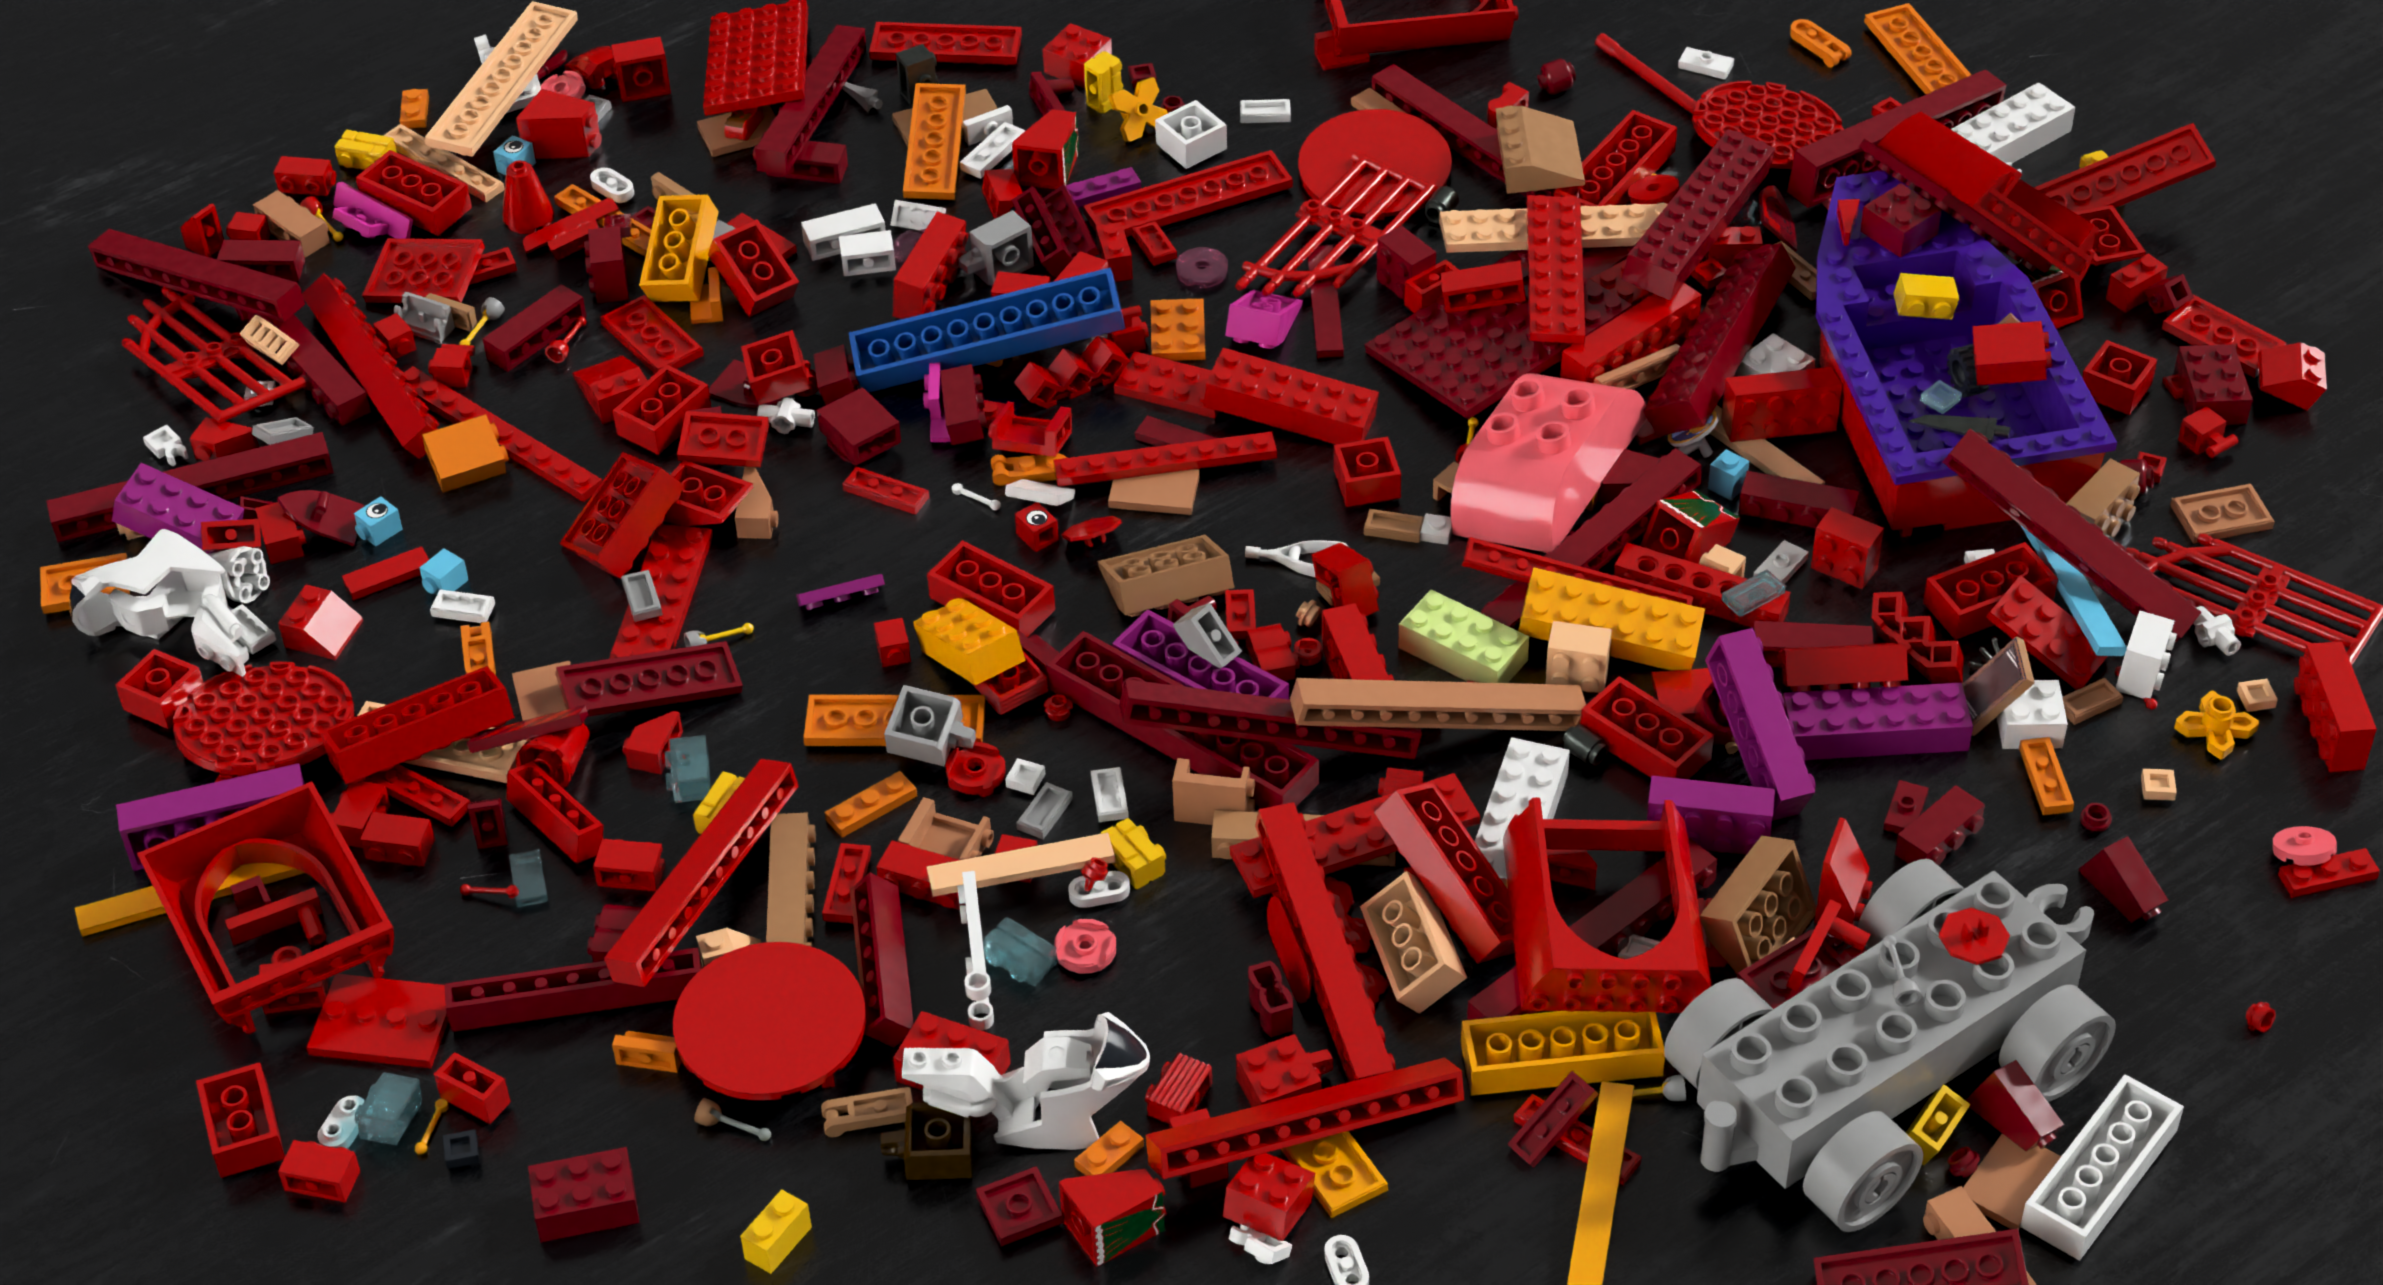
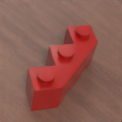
M1095 336L1082 355L1063 348L1048 369L1029 361L1014 383L1030 402L1044 408H1050L1057 405V400L1067 396L1072 399L1090 392L1091 387L1102 383L1105 386L1114 382L1130 360L1115 342L1101 336Z
M1903 592L1873 593L1871 618L1878 636L1886 643L1900 642L1906 644L1907 662L1932 684L1962 683L1964 656L1959 642L1936 641V631L1930 616L1908 617L1909 608Z

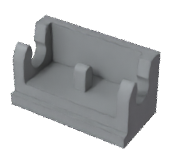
M405 292L402 295L403 309L398 305L394 307V314L397 313L408 324L415 336L440 344L455 328L449 305Z

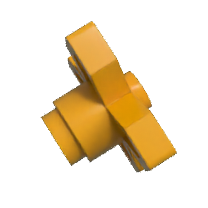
M1154 77L1138 82L1134 95L1125 89L1108 95L1112 109L1120 112L1124 119L1120 130L1125 142H1131L1142 137L1145 124L1156 130L1155 120L1168 114L1166 109L1153 105L1159 93Z
M2210 691L2201 698L2200 712L2185 711L2176 719L2174 726L2175 730L2187 738L2206 737L2207 751L2219 759H2224L2233 751L2235 744L2233 738L2248 739L2258 730L2259 720L2246 712L2236 713L2231 699Z

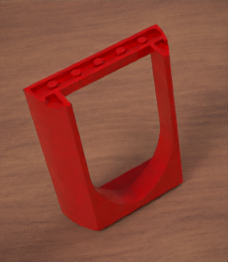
M1324 0L1334 31L1335 57L1508 40L1513 30L1514 21H1518L1519 18L1518 7L1513 5V0H1478L1481 4L1473 11L1467 13L1348 24L1341 0Z
M1922 111L1896 125L1877 144V147L1944 189L1968 207L1973 208L2048 263L2079 283L2082 281L2095 253L2092 251L2095 234H2099V228L2021 180L2020 178L2023 175L2021 172Z
M312 781L137 853L216 1012L229 1025L232 1023L241 1027L245 1033L250 1034L256 1031L250 1011L363 962H366L375 979L382 977L385 972L383 965L387 956L392 955L393 926ZM276 863L296 868L318 881L329 894L351 935L236 984L208 930V913L213 897L221 884L241 865Z
M1533 797L1529 800V806L1520 815H1514L1505 831L1503 847L1521 1010L1682 1013L1696 997L1711 987L1687 828L1684 818L1680 815L1672 800H1664L1661 821L1543 819L1541 799L1539 797ZM1547 849L1665 851L1675 914V923L1668 935L1654 948L1628 959L1611 956L1583 941L1567 926L1554 903Z

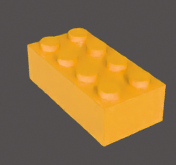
M708 194L659 196L639 283L643 292L652 302L700 300L709 259L708 252L713 240L719 212Z
M963 598L953 599L946 606L938 610L928 611L922 615V618L913 621L922 652L974 685L1026 661L1017 630Z

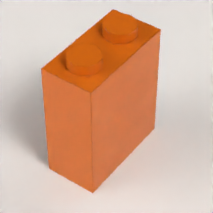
M486 414L422 434L424 449L443 493L506 473L505 462L509 461L504 445L499 446L497 439H499L495 423H489Z

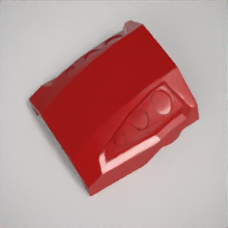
M610 46L591 49L574 57L564 65L566 71L577 72L581 75L586 86L591 89L602 87L607 76L611 79H617L612 48Z

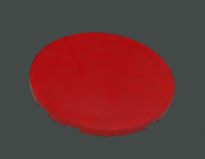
M1737 81L1715 86L1704 92L1701 98L1695 102L1692 113V122L1696 132L1711 147L1716 145L1728 129L1738 131L1744 136L1756 141H1763L1767 145L1776 148L1770 168L1792 169L1797 149L1844 130L1842 119L1819 98L1802 90L1799 93L1786 90V85L1766 82L1765 85H1751V81Z
M1365 109L1348 112L1324 122L1306 138L1298 158V169L1302 185L1310 197L1315 200H1319L1356 163L1351 160L1355 151L1436 185L1437 189L1441 186H1447L1452 170L1450 148L1437 129L1418 117L1387 109ZM1365 167L1327 207L1340 210L1377 171ZM1387 176L1350 215L1364 218L1399 181ZM1408 186L1376 220H1384V217L1398 215L1421 190ZM1432 195L1415 212L1423 209Z
M270 662V666L252 668L251 664L244 666L246 674L243 677L233 671H226L208 679L190 692L189 699L184 704H180L175 712L173 731L179 750L194 764L223 774L249 775L298 763L301 766L327 753L320 730L354 718V704L351 692L346 684L334 674L312 665H309L308 668L295 666L294 662Z
M765 942L748 945L728 952L702 968L689 981L678 999L673 1017V1033L683 1064L690 1073H694L707 1087L739 1099L777 1100L782 1099V1095L798 1091L802 1094L825 1083V1079L834 1072L845 1067L862 1041L866 1025V1008L862 990L855 976L842 962L820 949L799 943Z

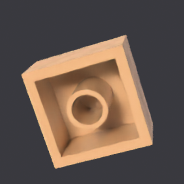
M1553 621L1547 651L1546 684L1580 685L1582 691L1595 693L1603 691L1606 686L1609 670L1612 629Z

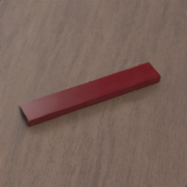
M1333 245L1318 246L1307 257L1308 271H1312L1333 249ZM1336 277L1315 281L1310 287L1317 358L1344 357L1338 290L1333 286Z

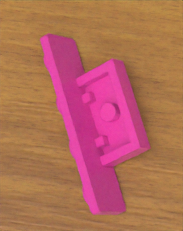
M344 182L337 183L333 203L337 208H334L332 218L341 222L344 227L360 232V235L365 238H375L377 235L388 234L396 239H410L413 224L411 217Z
M940 362L929 363V374H924L925 391L928 392L923 393L924 409H929L930 440L931 442H951L945 421L940 375L941 365Z

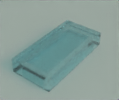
M1766 569L1723 592L1721 600L1741 617L1784 594L1786 585Z
M540 849L509 855L513 885H516L519 890L518 896L515 897L517 907L547 902L548 898Z

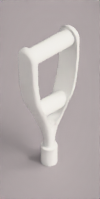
M1323 540L1302 541L1270 550L1246 546L1245 557L1269 558L1300 574L1316 577L1313 564L1300 561V554L1316 553L1340 542Z

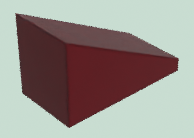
M240 496L237 505L244 508L243 520L258 519L255 508L273 504L274 502Z

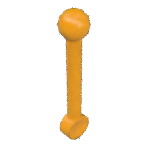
M438 1099L435 1102L436 1111L421 1142L415 1145V1152L417 1154L426 1153L428 1148L426 1144L441 1114L449 1108L446 1100Z

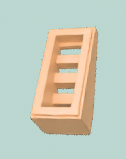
M255 315L240 332V335L249 345L281 365L285 363L299 346L295 340L258 315ZM285 342L282 348L277 353H275L279 349V347Z

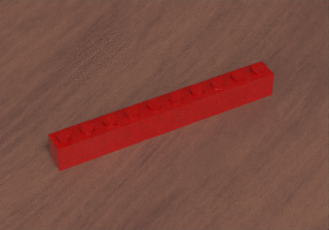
M323 273L302 293L304 300L401 445L418 459H421L426 454L422 434L438 430L437 427L440 424L432 415L427 414L429 408L421 399L416 398L418 392L408 382H405L408 379L402 370L395 367L397 361L388 352H385L387 347L378 337L374 336L377 333L375 329L366 321L364 322L366 316L360 309L354 307L356 301L347 292H344L346 290L345 285L336 277L332 280Z
M760 759L749 772L740 786L734 791L729 800L719 810L718 814L604 957L613 982L640 987L647 985L799 787L791 763Z
M1294 802L1259 809L1255 827L1280 896L1286 906L1309 964L1312 983L1348 1082L1396 1070L1394 1057L1391 1053H1387L1384 1045V1030L1381 1025L1377 1026L1374 1018V1003L1365 994L1363 974L1361 971L1356 970L1353 947L1351 944L1346 943L1343 920L1341 917L1337 918L1334 911V896L1331 891H1327L1324 884V869L1322 865H1317L1315 860L1313 840L1311 838L1308 839L1305 833L1306 823L1303 814L1298 813Z
M1444 1057L1145 1135L1148 1163L1164 1180L1464 1101L1462 1070Z

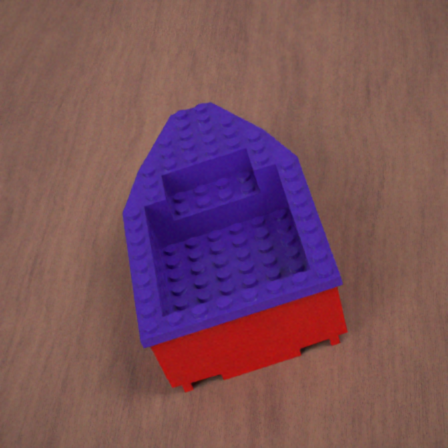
M1885 171L1836 177L1817 255L1816 319L1821 328L1819 363L1821 368L1832 367L1842 383L1839 417L1891 529L1898 530L1901 537L1912 535L1914 527L1943 524L1945 530L2013 520V518L1942 463L1964 435L1909 422V420L1924 415L1997 418L1996 425L2010 427L2009 438L1994 436L1993 441L1988 443L1997 450L2006 452L2013 463L2020 468L2030 471L2037 482L2042 486L2051 488L2057 494V498L2066 504L2100 470L2105 452L2116 451L2117 441L2029 278L1984 237L1971 230L1969 225L1959 222L1943 210L1941 211L1938 235L1903 257H1898L1860 232L1863 207L1901 182ZM1860 199L1859 211L1849 246H1843L1836 214L1838 200ZM1900 273L1954 277L1959 301L1952 320L1899 316L1893 293ZM2010 313L2020 322L2042 321L2043 332H2048L2049 349H2045V352L2051 351L2052 368L2046 369L2047 380L1988 385L1989 389L1985 393L1965 398L1957 395L1958 391H1954V384L1950 383L1951 375H1948L1947 370H1950L1947 366V361H1949L1947 356L1950 354L1949 351L1954 348L1973 344V326L1998 324Z

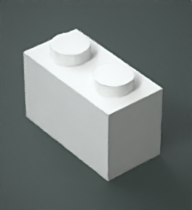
M891 230L839 236L844 276L896 270Z

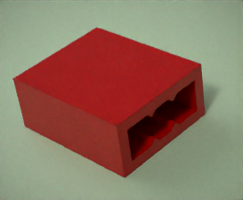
M2042 321L1973 326V351L1977 385L2047 380L2046 369L2052 368L2051 351L2045 352V349H2049L2048 332H2043Z

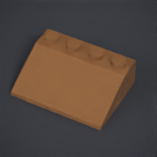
M1524 106L1496 108L1497 136L1507 194L1585 185L1574 121Z
M1206 535L1098 561L1101 573L1117 607L1124 615L1131 617L1142 615L1145 612L1144 610L1167 609L1169 608V603L1176 599L1184 603H1190L1199 600L1200 596L1208 594L1218 596L1224 594L1225 590L1234 588L1229 555Z
M1761 836L1700 915L1708 940L1737 975L1738 972L1781 948L1791 938L1794 937L1796 939L1816 915V905L1794 840Z

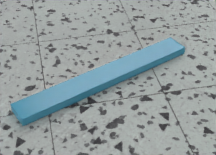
M2021 526L2039 558L2057 576V589L2097 656H2124L2127 646L2085 576Z

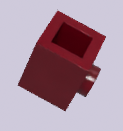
M2184 274L2162 279L2144 290L2154 314L2176 309L2194 298Z

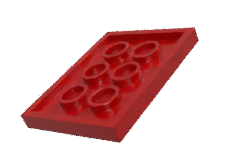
M387 238L362 297L366 303H402V295L405 292L422 297L432 293L462 303L485 245L482 239Z
M335 974L308 1042V1054L312 1056L432 1068L449 1021L445 1004V985Z

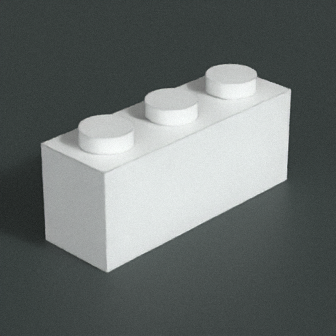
M876 203L801 222L803 242L812 261L841 254L839 236L886 231L885 221Z

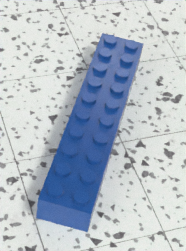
M1110 267L849 332L856 377L860 387H863L869 393L924 379V374H929V363L940 362L941 370L972 364L974 367L1126 328L1117 287Z

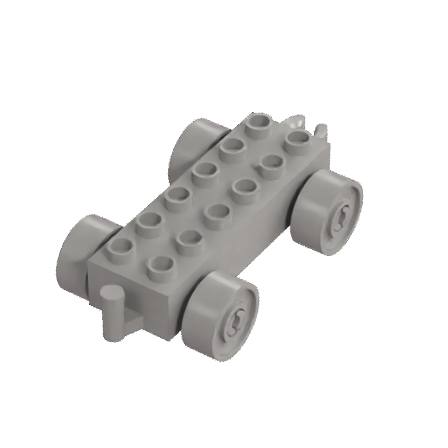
M1921 859L1904 866L1882 884L1866 905L1859 920L1858 928L1871 934L1866 943L1869 949L1775 1009L1741 979H1727L1711 986L1696 997L1680 1014L1669 1031L1664 1046L1666 1060L1698 1090L1697 1103L1705 1110L1701 1163L1710 1171L1720 1172L1731 1165L1756 1160L1785 1189L1805 1176L1803 1183L1805 1195L1842 1231H1857L1875 1222L1889 1211L1906 1193L1915 1180L1923 1161L1922 1148L1891 1119L2000 1048V1067L2002 1068L2017 1060L2047 1102L2055 1100L2072 1090L2102 1059L2114 1037L2116 1029L2115 1020L2078 988L2086 949L2080 944L2089 936L2094 910L2087 906L2081 907L2070 923L2058 925L2047 917L2044 912L2051 907L2062 908L2064 906L2068 889L2063 884H2046L2034 889L2025 898L1998 873L1992 871L1967 888H1963L1934 861ZM1972 907L1998 916L2010 934V939L2002 957L1976 965L1950 956L1938 937L1947 915ZM1887 935H1893L1896 938L1895 948L1905 978L1914 980L1919 986L1922 997L1914 1005L1903 1007L1895 1002L1893 986L1899 979L1889 948L1883 943V939Z

